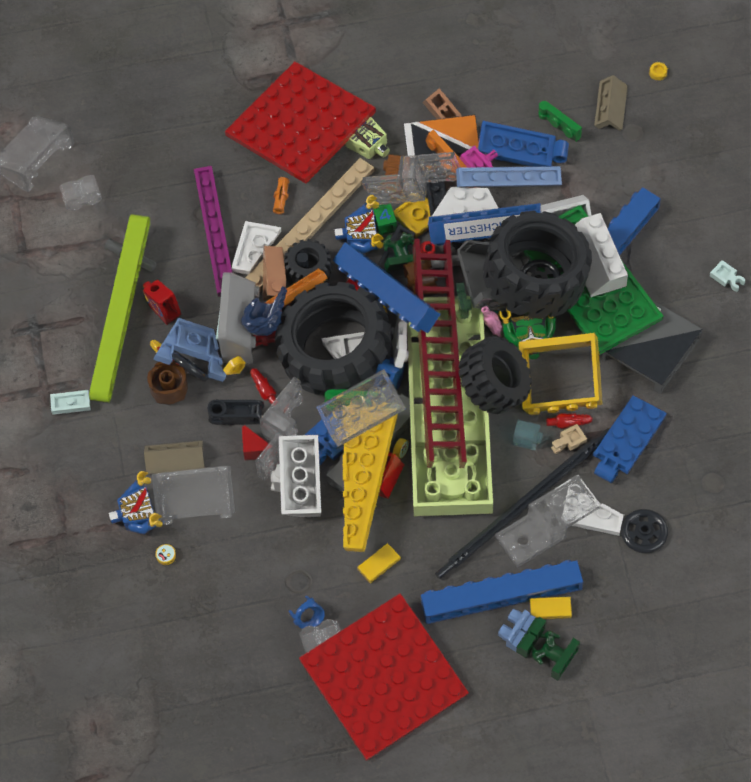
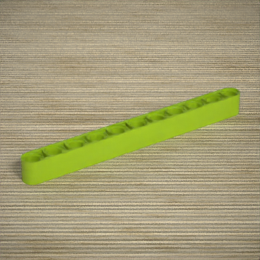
M131 214L129 217L90 387L89 398L93 401L109 403L112 397L150 228L149 216Z

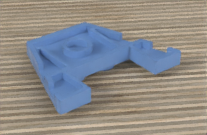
M178 318L154 356V360L170 365L172 353L177 351L208 361L207 375L209 378L222 382L226 378V374L222 369V358H219L218 354L219 347L214 329Z

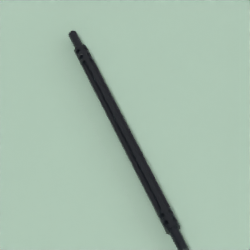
M605 429L595 439L589 440L469 543L448 559L449 562L440 568L435 575L441 579L450 570L457 568L583 460L589 457L597 449L610 429Z

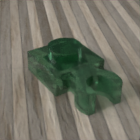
M456 283L461 319L468 318V311H472L471 300L466 297L464 283Z

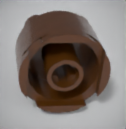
M421 260V269L431 270V260ZM413 261L404 264L403 270L408 281V289L416 294ZM422 276L423 286L438 287L435 283L438 281L437 277ZM423 293V298L438 293Z
M172 361L170 365L157 362L151 371L148 372L147 376L152 397L159 404H174L184 400L188 390L184 368L176 364L175 361Z

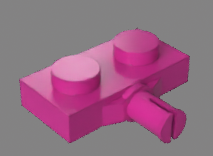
M474 145L464 152L460 159L467 168L493 167L491 160L497 157L498 154L497 152L495 153V150H492L489 154L485 155Z

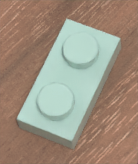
M89 390L50 394L51 412L53 415L91 410Z

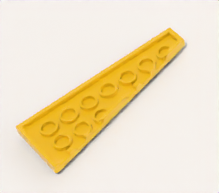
M343 405V514L345 525L343 527V547L346 551L365 552L398 410L394 407Z

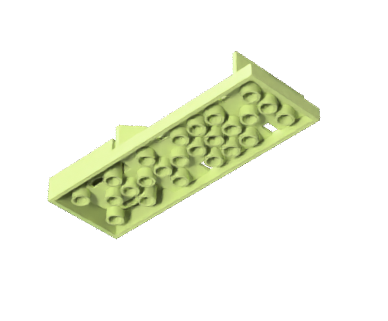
M454 296L459 362L466 349L484 339L483 313L481 309L473 308L470 296ZM447 297L424 298V301L426 303L447 304ZM436 310L441 314L437 320H449L448 310ZM409 322V324L407 323L414 516L492 514L493 492L489 416L487 411H482L478 405H474L471 402V398L467 397L464 387L462 388V385L467 463L464 468H459L458 449L434 448V464L432 468H427L423 404H414V398H423L419 342L412 343L411 337L419 338L418 332L410 327L411 322ZM432 327L429 333H426V337H450L449 327ZM480 334V340H469L473 335ZM427 343V354H451L450 344ZM428 360V371L452 372V361ZM429 378V388L454 389L453 378ZM430 395L431 406H455L454 395ZM431 412L432 423L456 424L455 413ZM432 430L433 441L457 442V431Z

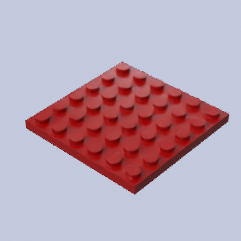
M294 62L225 130V134L230 139L307 184L348 142L349 138L368 118L376 113V108L299 63Z
M401 593L299 657V661L366 761L469 694Z

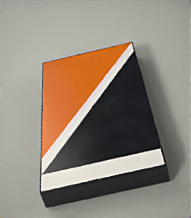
M476 115L403 123L407 156L411 157V160L439 156L426 143L427 135L432 130L456 154H462L474 145L478 148L479 139Z

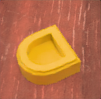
M237 356L228 362L223 371L226 375L240 374L246 362L241 356Z

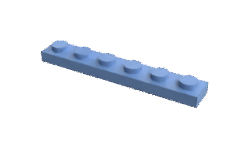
M560 166L456 169L457 187L562 185Z

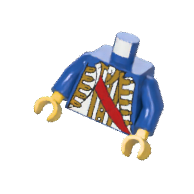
M369 195L364 205L348 217H345V228L335 229L336 240L347 239V244L363 254L383 247L381 240L384 238L380 234H376L374 211L371 210V208L376 209L379 207V203L375 201L377 197Z
M140 471L137 474V480L117 499L120 509L109 512L112 524L123 521L126 530L139 534H145L153 528L163 525L161 521H158L162 516L153 512L147 488L144 486V484L151 483V478H145L148 472Z

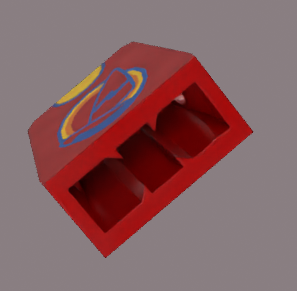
M155 280L153 283L148 281L143 284L142 290L148 305L166 325L181 315L175 294L162 282Z

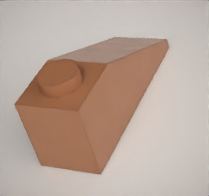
M440 88L422 102L436 119L462 116Z
M263 247V301H268L280 293L282 286L286 288L282 247Z

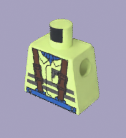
M371 117L345 144L347 148L368 159H371L376 153L384 158L390 151L385 146L387 144L386 133Z

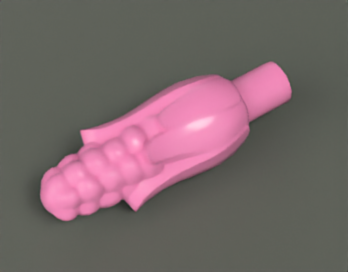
M484 306L481 309L484 314V323L492 331L493 335H497L500 338L504 337L502 322L499 316L487 306Z

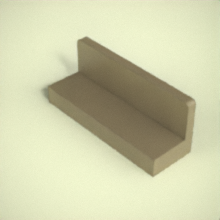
M614 75L601 80L599 84L594 124L598 129L608 125L613 126L617 130H622L627 84Z
M203 441L145 446L146 472L153 474L204 469Z

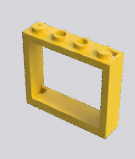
M595 333L519 342V350L522 352V357L526 359L528 368H530L529 353L591 346L595 397L532 404L530 390L528 398L522 402L523 410L526 413L538 415L542 411L557 413L560 409L576 411L578 407L594 409L597 408V405H603L598 337Z

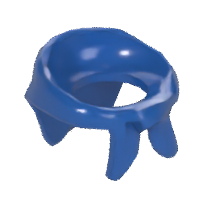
M305 596L307 601L297 609L296 615L291 610L288 612L295 619L293 620L295 625L301 629H312L323 622L325 611L313 598ZM311 608L314 611L313 617L307 622H302V613L306 609Z

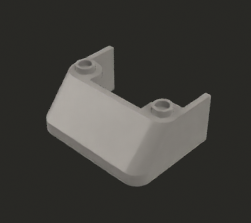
M223 272L218 340L223 363H228L233 358L241 356L246 363L253 364L252 348L256 347V336H252V333L247 331L242 325L241 319L246 306L253 299L259 298L260 288L256 286V282L229 272Z

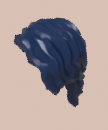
M284 286L281 287V291L274 300V303H261L259 298H255L246 306L241 323L248 332L254 335L268 336L277 330L278 325L281 323L282 308L284 307L287 289Z

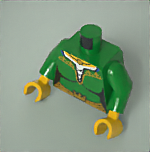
M507 309V316L505 318L502 317L501 311L498 313L499 318L503 320L502 327L505 339L513 343L517 350H519V342L552 338L555 333L556 317L550 318L548 315L542 319L528 318V316L510 318L511 312ZM539 352L529 353V359L539 358Z

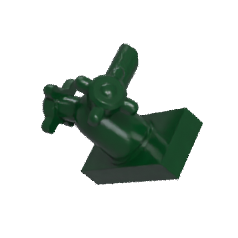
M403 232L398 241L391 240V235L389 234L384 240V251H387L388 247L393 248L395 257L387 258L384 265L386 272L403 270L404 264L414 261L413 254L409 253L407 247L409 244L413 246L415 239L412 234Z
M547 631L545 634H540V638H546L543 648L540 650H536L534 646L531 648L532 657L540 665L543 664L541 658L545 656L554 661L556 664L551 671V677L558 681L578 652L580 641L573 638L567 648L563 649L556 645L554 639H560V635Z

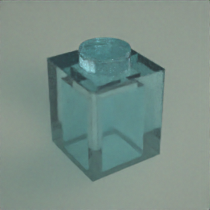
M518 420L513 436V445L536 450L537 444H541L543 433L540 432L541 425Z

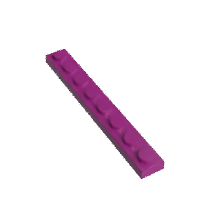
M212 166L194 169L217 295L219 297L221 296L223 272L232 273L213 170Z

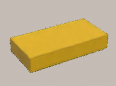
M387 543L360 564L357 570L369 583H372L401 560V558Z
M570 597L530 598L531 615L536 618L563 619L572 617Z

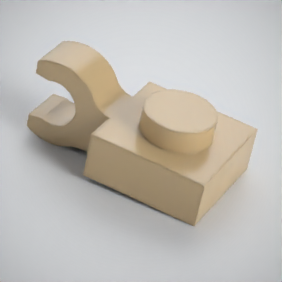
M576 424L560 432L561 438L552 442L553 446L551 449L555 454L561 452L565 447H568L571 451L587 443V438Z

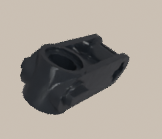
M212 400L207 406L208 421L215 425L262 424L264 422L262 414L265 403L261 400ZM217 410L221 411V413L215 414L213 412Z

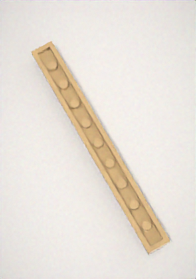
M361 158L355 162L275 246L283 248V257L285 253H288L287 249L293 247V243L296 242L298 244L300 243L299 240L302 239L307 241L327 222L374 172L372 165ZM263 260L246 277V279L256 282V286H259L260 291L263 289Z

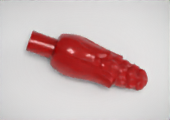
M256 368L251 369V377L256 384L255 387L259 391L261 398L266 401L268 400L272 407L277 406L279 402L275 397V389Z
M561 413L556 418H546V425H556L558 428L564 429L576 424L578 426L589 424L593 419L591 415Z

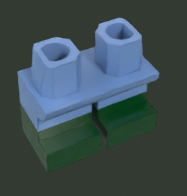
M513 609L509 614L508 621L514 623L515 626L512 629L503 624L498 632V636L506 641L507 647L527 658L531 648L535 646L540 638V634L545 630L546 620L530 615L527 610H524L522 613Z

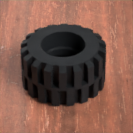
M302 239L299 240L300 243L297 244L295 242L292 244L293 247L287 249L288 253H285L284 265L286 277L290 283L295 284L318 268L326 274L327 280H329L330 273H332L331 256L328 248L326 249L323 243L319 245L317 240L312 242L311 239H307V241ZM299 253H306L308 261H314L317 265L309 269L301 268L297 263V255Z

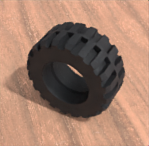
M497 336L487 337L466 349L462 354L459 362V378L462 379L461 385L462 388H465L467 397H470L472 399L471 402L474 405H478L479 409L491 414H502L528 398L531 390L530 385L532 384V378H530L531 371L527 367L526 359L522 357V352L517 350L513 343H508L507 339Z

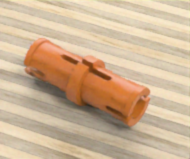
M286 177L278 178L277 190L274 192L273 212L276 214L284 213L285 202L288 199L289 179Z

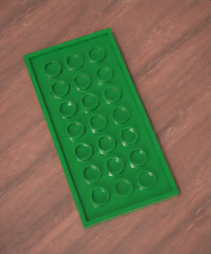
M579 205L558 217L563 220L567 219L575 225L582 218L589 216ZM532 250L523 251L530 261H549L559 269L561 275L564 274L560 264L549 255ZM624 263V268L628 274L625 287L590 297L585 285L578 302L571 309L566 310L583 334H596L598 337L599 355L662 321L664 317ZM537 267V271L544 272L545 268ZM553 275L547 276L548 279L554 278Z

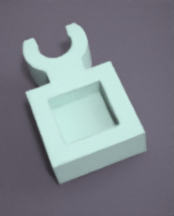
M723 260L710 272V277L724 287L729 283L732 290L736 292L739 291V286L735 283L745 284V279L742 276H736L737 270Z

